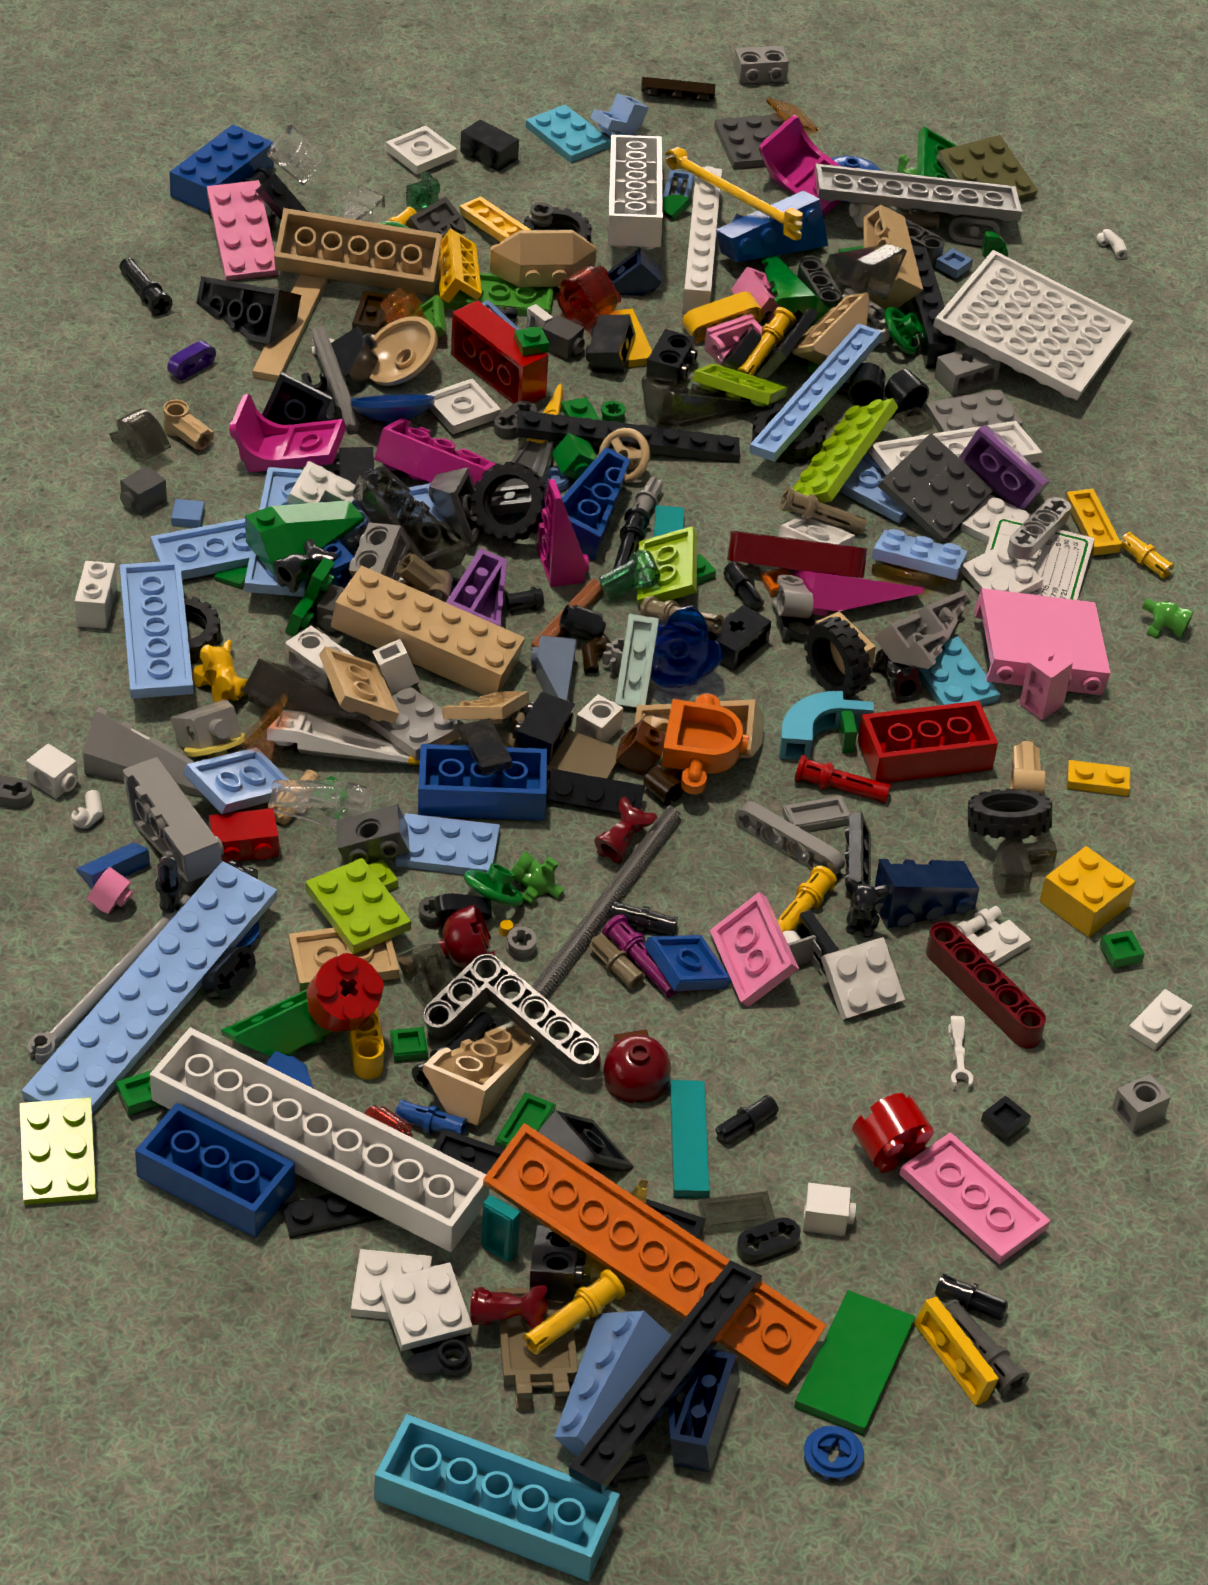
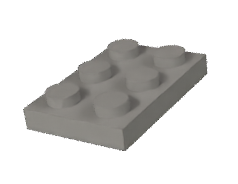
M1001 389L926 402L925 411L939 433L1017 421L1021 427L1023 425V422Z
M411 687L402 689L392 695L399 711V716L394 724L384 720L375 721L366 714L361 713L362 721L367 726L416 760L420 759L421 744L447 745L467 734L466 725L458 719H443L442 708Z

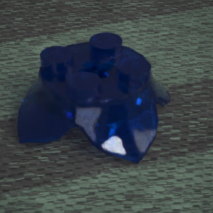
M693 605L676 610L669 616L665 625H658L650 678L659 686L681 688L695 685L698 679L711 674L723 659L721 646L717 641L709 639L706 620ZM679 651H683V652H684V655H683V656H680V657L674 656V655H677Z

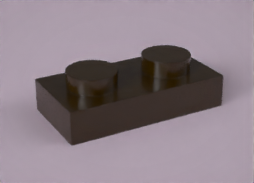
M363 291L352 322V329L359 326L365 334L370 333L371 335L379 332L390 304V295Z

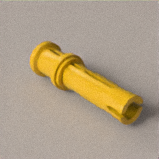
M783 307L775 309L772 320L762 328L761 340L737 371H744V373L754 376L773 347L784 340V334L788 328L796 323V318L792 312Z
M815 866L811 870L810 878L807 882L797 887L795 899L777 920L782 932L795 931L798 927L800 913L818 908L823 903V896L827 891H831L836 887L837 878L830 869L824 866Z
M604 1270L600 1273V1278L590 1286L579 1288L576 1291L575 1299L530 1332L523 1335L525 1342L530 1340L526 1344L527 1348L533 1354L538 1355L543 1349L585 1318L599 1316L602 1313L603 1307L614 1299L621 1300L625 1296L623 1284L612 1271Z

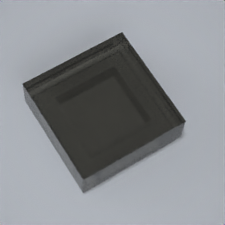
M918 406L907 409L895 416V422L912 436L934 425V420Z

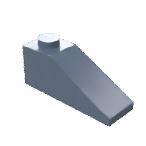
M540 635L539 646L532 648L531 665H536V678L543 692L569 701L574 669L576 639Z

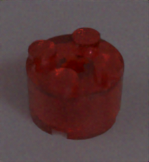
M591 265L584 266L558 285L560 293L557 294V301L561 311L567 319L575 318L582 322L580 326L584 328H590L595 325L599 315H609L614 312L617 305L621 302V296L609 278L607 269L601 265L597 267Z

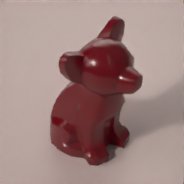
M626 797L621 798L618 810L621 814V822L615 824L609 831L603 832L600 836L596 837L594 842L598 855L602 857L607 856L612 859V862L619 865L631 844L633 833H638L644 827L653 824L657 819L655 813H645L637 807H632Z
M545 1285L535 1286L529 1293L519 1297L509 1292H490L485 1290L484 1287L475 1288L472 1292L470 1304L472 1325H490L495 1320L509 1319L521 1315L527 1320L530 1328L534 1329L544 1321V1317L548 1312V1302L545 1298L548 1289Z

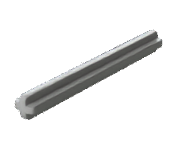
M322 326L314 327L311 330V337L334 400L342 410V419L346 426V431H358L360 429V420L357 412L351 406V396L326 329Z

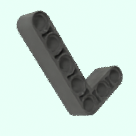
M483 954L476 957L424 1009L423 1017L428 1034L435 1040L446 1041L454 1037L490 1001L577 1076L582 1078L593 1077L601 1069L602 1062L597 1042L492 954ZM488 971L495 973L493 976L489 978L480 977L483 973ZM509 992L519 993L515 998H505V995ZM461 995H471L466 1001L457 1000ZM532 1013H543L542 1017L538 1019L529 1018ZM437 1018H447V1021L443 1024L433 1023ZM557 1033L568 1034V1036L562 1040L553 1039L554 1035H556ZM588 1053L593 1055L587 1061L577 1059L581 1054Z

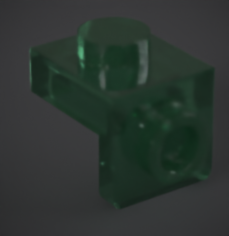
M427 170L421 172L420 182L406 186L407 207L417 210L438 201L440 184Z

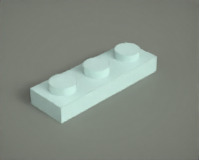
M629 614L615 699V703L619 706L637 708V705H646L659 618Z

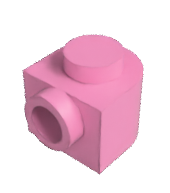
M109 867L98 879L86 899L93 903L100 911L108 914L113 911L116 905L120 907L125 905L133 893L129 889L132 882Z

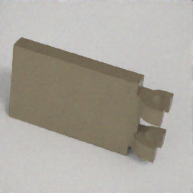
M518 711L515 712L511 718V723L514 726L510 733L503 731L498 738L500 739L498 743H502L503 747L515 748L516 739L512 737L517 722L524 721L525 714ZM569 730L551 763L547 765V779H550L552 768L610 779L619 765V762L615 761L618 747Z
M530 1287L496 1289V1292H509L519 1297L530 1291ZM547 1301L548 1312L544 1317V1321L569 1302ZM520 1315L498 1320L503 1384H515L516 1411H531L532 1388L552 1387L553 1409H564L570 1393L569 1382H574L578 1371L574 1327L543 1349L538 1355H535L526 1346L530 1340L527 1342L523 1340V1335L532 1330L524 1317Z

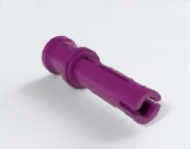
M617 915L611 918L604 926L602 934L609 940H612L619 947L620 951H626L628 959L631 958L667 998L677 994L679 991L673 990L645 948V937L641 933H636L628 925V919L624 915Z

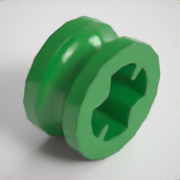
M618 401L605 402L601 406V420L624 423L626 407Z

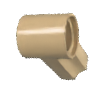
M175 399L164 404L163 430L166 434L179 436L194 449L202 450L209 446L210 442L214 439V432L189 413V407L186 402Z
M1022 741L1020 744L1013 746V769L1011 772L1010 789H1015V791H1020L1021 789L1030 790L1029 792L1031 793L1039 792L1043 796L1045 771L1041 770L1040 749L1031 741Z

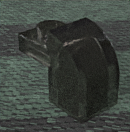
M142 408L118 419L116 424L118 429L109 433L113 443L127 442L136 461L150 459L171 448L158 420L149 411Z
M1019 837L1003 840L997 848L992 870V879L997 894L1028 892L1033 872L1053 871L1058 851L1055 842L1023 843V840Z

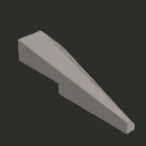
M964 589L926 605L918 613L890 624L874 638L891 662L929 669L936 664L935 659L941 654L942 646L954 630L958 622L957 617L964 611L965 608L963 606L970 599V595Z
M98 707L95 711L83 750L85 774L124 781L123 769L158 757L184 794L206 798L183 775L186 765L194 763L193 760L154 737H151L149 740L145 739L131 730L133 725L126 721L122 724L106 716V709Z

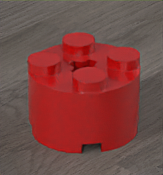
M343 953L333 957L321 966L308 985L306 996L309 1013L314 1021L326 1030L332 1032L356 1030L368 1020L378 1007L384 988L383 979L369 962L351 953ZM340 992H345L347 996H343Z
M895 1093L877 1101L869 1107L873 1113L866 1119L860 1115L852 1127L853 1134L873 1165L882 1174L895 1169L899 1164V1160L909 1157L911 1160L927 1149L926 1144L934 1133L933 1127L912 1095L908 1094V1098H906L904 1093Z

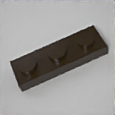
M642 77L641 91H646L647 96L659 97L661 93L670 94L671 98L685 99V96H695L694 100L708 102L709 98H715L716 84Z

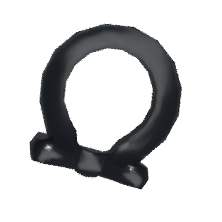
M778 615L776 626L781 631L782 642L787 643L790 637L806 641L804 638L805 634L790 629L788 625L792 622H801L810 627L815 624V620L811 617L797 618Z

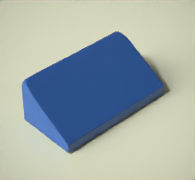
M132 842L76 869L78 874L92 889L109 867L125 877L149 866V851L146 847Z

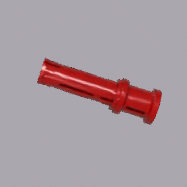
M802 754L795 774V782L803 780L817 784L823 790L833 787L886 803L891 784L834 769L835 765H832L830 762L826 764L807 759V756Z

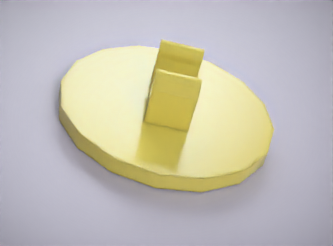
M241 733L240 737L203 749L186 747L184 753L188 757L207 755L208 759L228 754L227 749L243 743L246 737L244 733Z

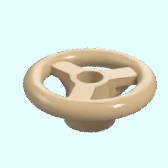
M631 428L617 429L603 440L598 455L605 447L609 448L611 444L616 452L625 457L628 453V459H630L628 470L634 471L626 475L624 483L626 484L635 481L644 473L649 463L650 449L645 437L637 430ZM628 436L635 439L641 449L637 450L633 447L624 446L620 437Z

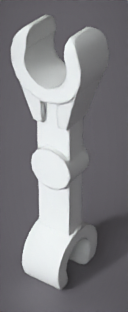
M951 1016L948 1032L951 1044L954 1045L953 1061H955L956 1070L952 1072L949 1084L951 1089L955 1091L957 1079H962L967 1083V1091H970L973 1075L964 1068L965 1048L962 1046L965 1019L963 1016Z

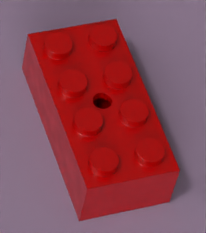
M478 300L452 312L451 355L513 404L518 401L535 403L546 397L549 355L546 352L522 356L514 341V331L516 329Z
M980 701L862 714L858 735V743L872 779L882 783L992 770L998 747L997 739Z

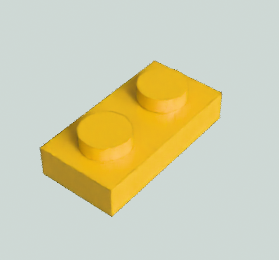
M1068 760L1066 789L1128 796L1130 791V767Z

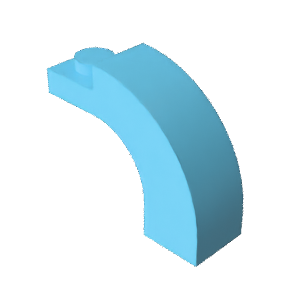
M843 691L821 692L803 698L794 704L784 717L779 744V759L800 760L803 754L810 760L813 738L822 731L838 729L841 711H852L856 728L859 730L862 714L874 713V702L843 700Z

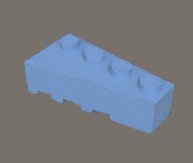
M645 1311L601 1313L596 1318L554 1438L576 1457L671 1337Z

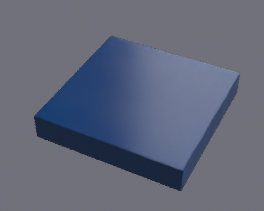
M702 935L648 937L644 944L674 991L728 988L732 981Z

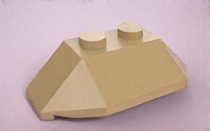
M519 230L499 244L491 246L490 272L517 287H572L595 271L597 248L573 230Z
M864 292L845 296L836 307L830 309L803 334L792 349L791 354L816 364H822L857 324L867 326L868 293Z

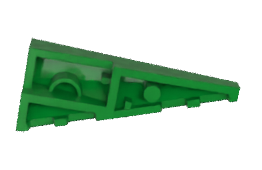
M777 255L763 257L762 263L767 266L765 272L769 284L773 287L772 293L776 296L774 299L780 307L788 309L793 314L797 310L804 314L812 307L819 313L812 323H816L830 311Z

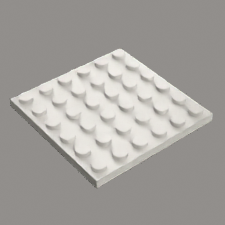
M992 250L939 313L933 323V327L947 336H952L964 342L968 347L976 348L987 354L991 359L1001 361L1011 366L1015 371L1036 379L1040 384L1050 386L1065 397L1078 400L1129 331L1133 320Z

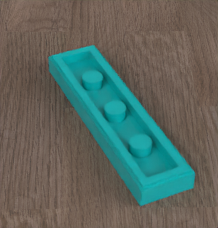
M670 1080L673 1197L709 1198L705 1081Z

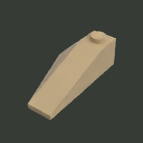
M755 699L720 701L721 707L729 709L739 718L743 727V735H749L747 753H740L739 758H752L761 746L763 738L764 715ZM672 704L637 705L635 725L642 719L666 734Z
M512 1021L485 1032L484 1038L475 1042L471 1039L462 1041L460 1048L450 1050L446 1047L439 1050L423 1065L422 1071L447 1113L467 1118L468 1123L478 1126L497 1105L538 1042Z

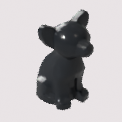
M308 539L304 544L305 554L294 553L273 562V569L277 577L276 581L281 587L287 585L290 592L295 593L300 582L309 578L312 572L314 573L324 557L334 562L338 558V554L327 552L316 546L313 539Z
M883 649L877 651L872 669H881L887 672L891 692L901 701H913L918 698L922 692V684L918 676L919 670L917 667L891 662Z
M848 879L847 889L852 895L854 905H851L847 914L846 922L848 925L846 926V932L853 935L856 930L862 931L864 938H871L874 934L873 930L877 927L880 920L875 906L879 900L884 899L888 895L889 887L885 885L873 887L860 884L854 879Z

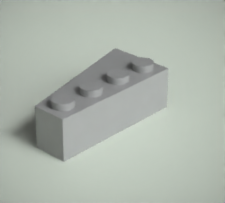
M155 757L123 769L131 820L135 827L162 856L176 859L177 871L187 882L211 874L222 863L221 855L224 854L222 842L217 836L213 835L159 758Z

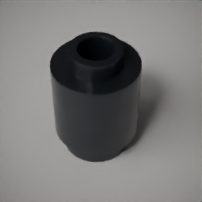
M567 605L561 614L559 627L565 629V632L590 641L595 637H602L606 628V622L603 621V614L579 605H574L573 607Z

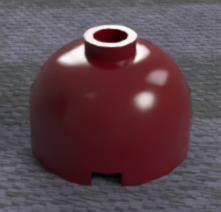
M475 904L454 912L446 920L443 927L444 939L438 941L441 954L445 960L450 958L455 967L463 971L479 955L492 954L495 956L494 950L491 953L487 951L490 948L489 939H491L483 915L480 909L476 908Z
M629 1035L613 1043L607 1052L603 1068L604 1082L606 1088L614 1097L629 1103L634 1101L652 1102L662 1096L669 1086L671 1062L667 1050L657 1040L647 1035Z

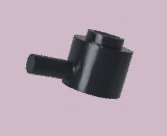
M861 363L851 374L850 382L843 383L835 394H848L849 399L855 405L860 406L869 405L877 399L882 400L886 374L876 364Z
M903 369L889 378L884 393L886 398H893L898 406L897 409L908 414L920 409L926 403L929 397V387L910 370Z

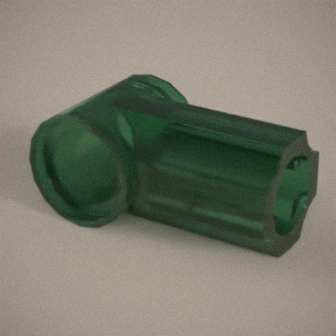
M639 550L629 557L628 563L600 576L599 580L609 600H613L637 587L651 588L659 582L661 575L653 555L647 550Z

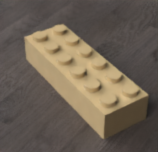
M284 208L274 254L275 270L433 296L442 251V234Z
M362 565L335 602L331 622L332 628L377 648L401 639L413 664L483 695L498 692L502 689L519 661L525 637Z

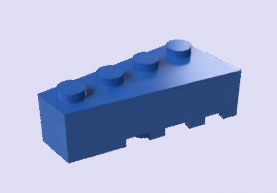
M804 190L771 205L782 212L793 207L803 213V219L800 221L802 222V229L799 230L802 233L800 240H793L784 235V225L760 211H756L716 229L720 252L735 262L828 246L820 199Z
M607 447L602 450L562 497L582 553L587 554L588 558L593 560L596 559L623 489L630 459Z

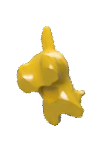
M227 640L222 647L203 646L200 651V658L203 664L196 666L193 670V682L197 687L205 685L212 687L214 703L225 699L227 701H237L241 697L248 695L247 688L252 684V680L240 678L234 670L233 658L231 656L233 642L231 640Z

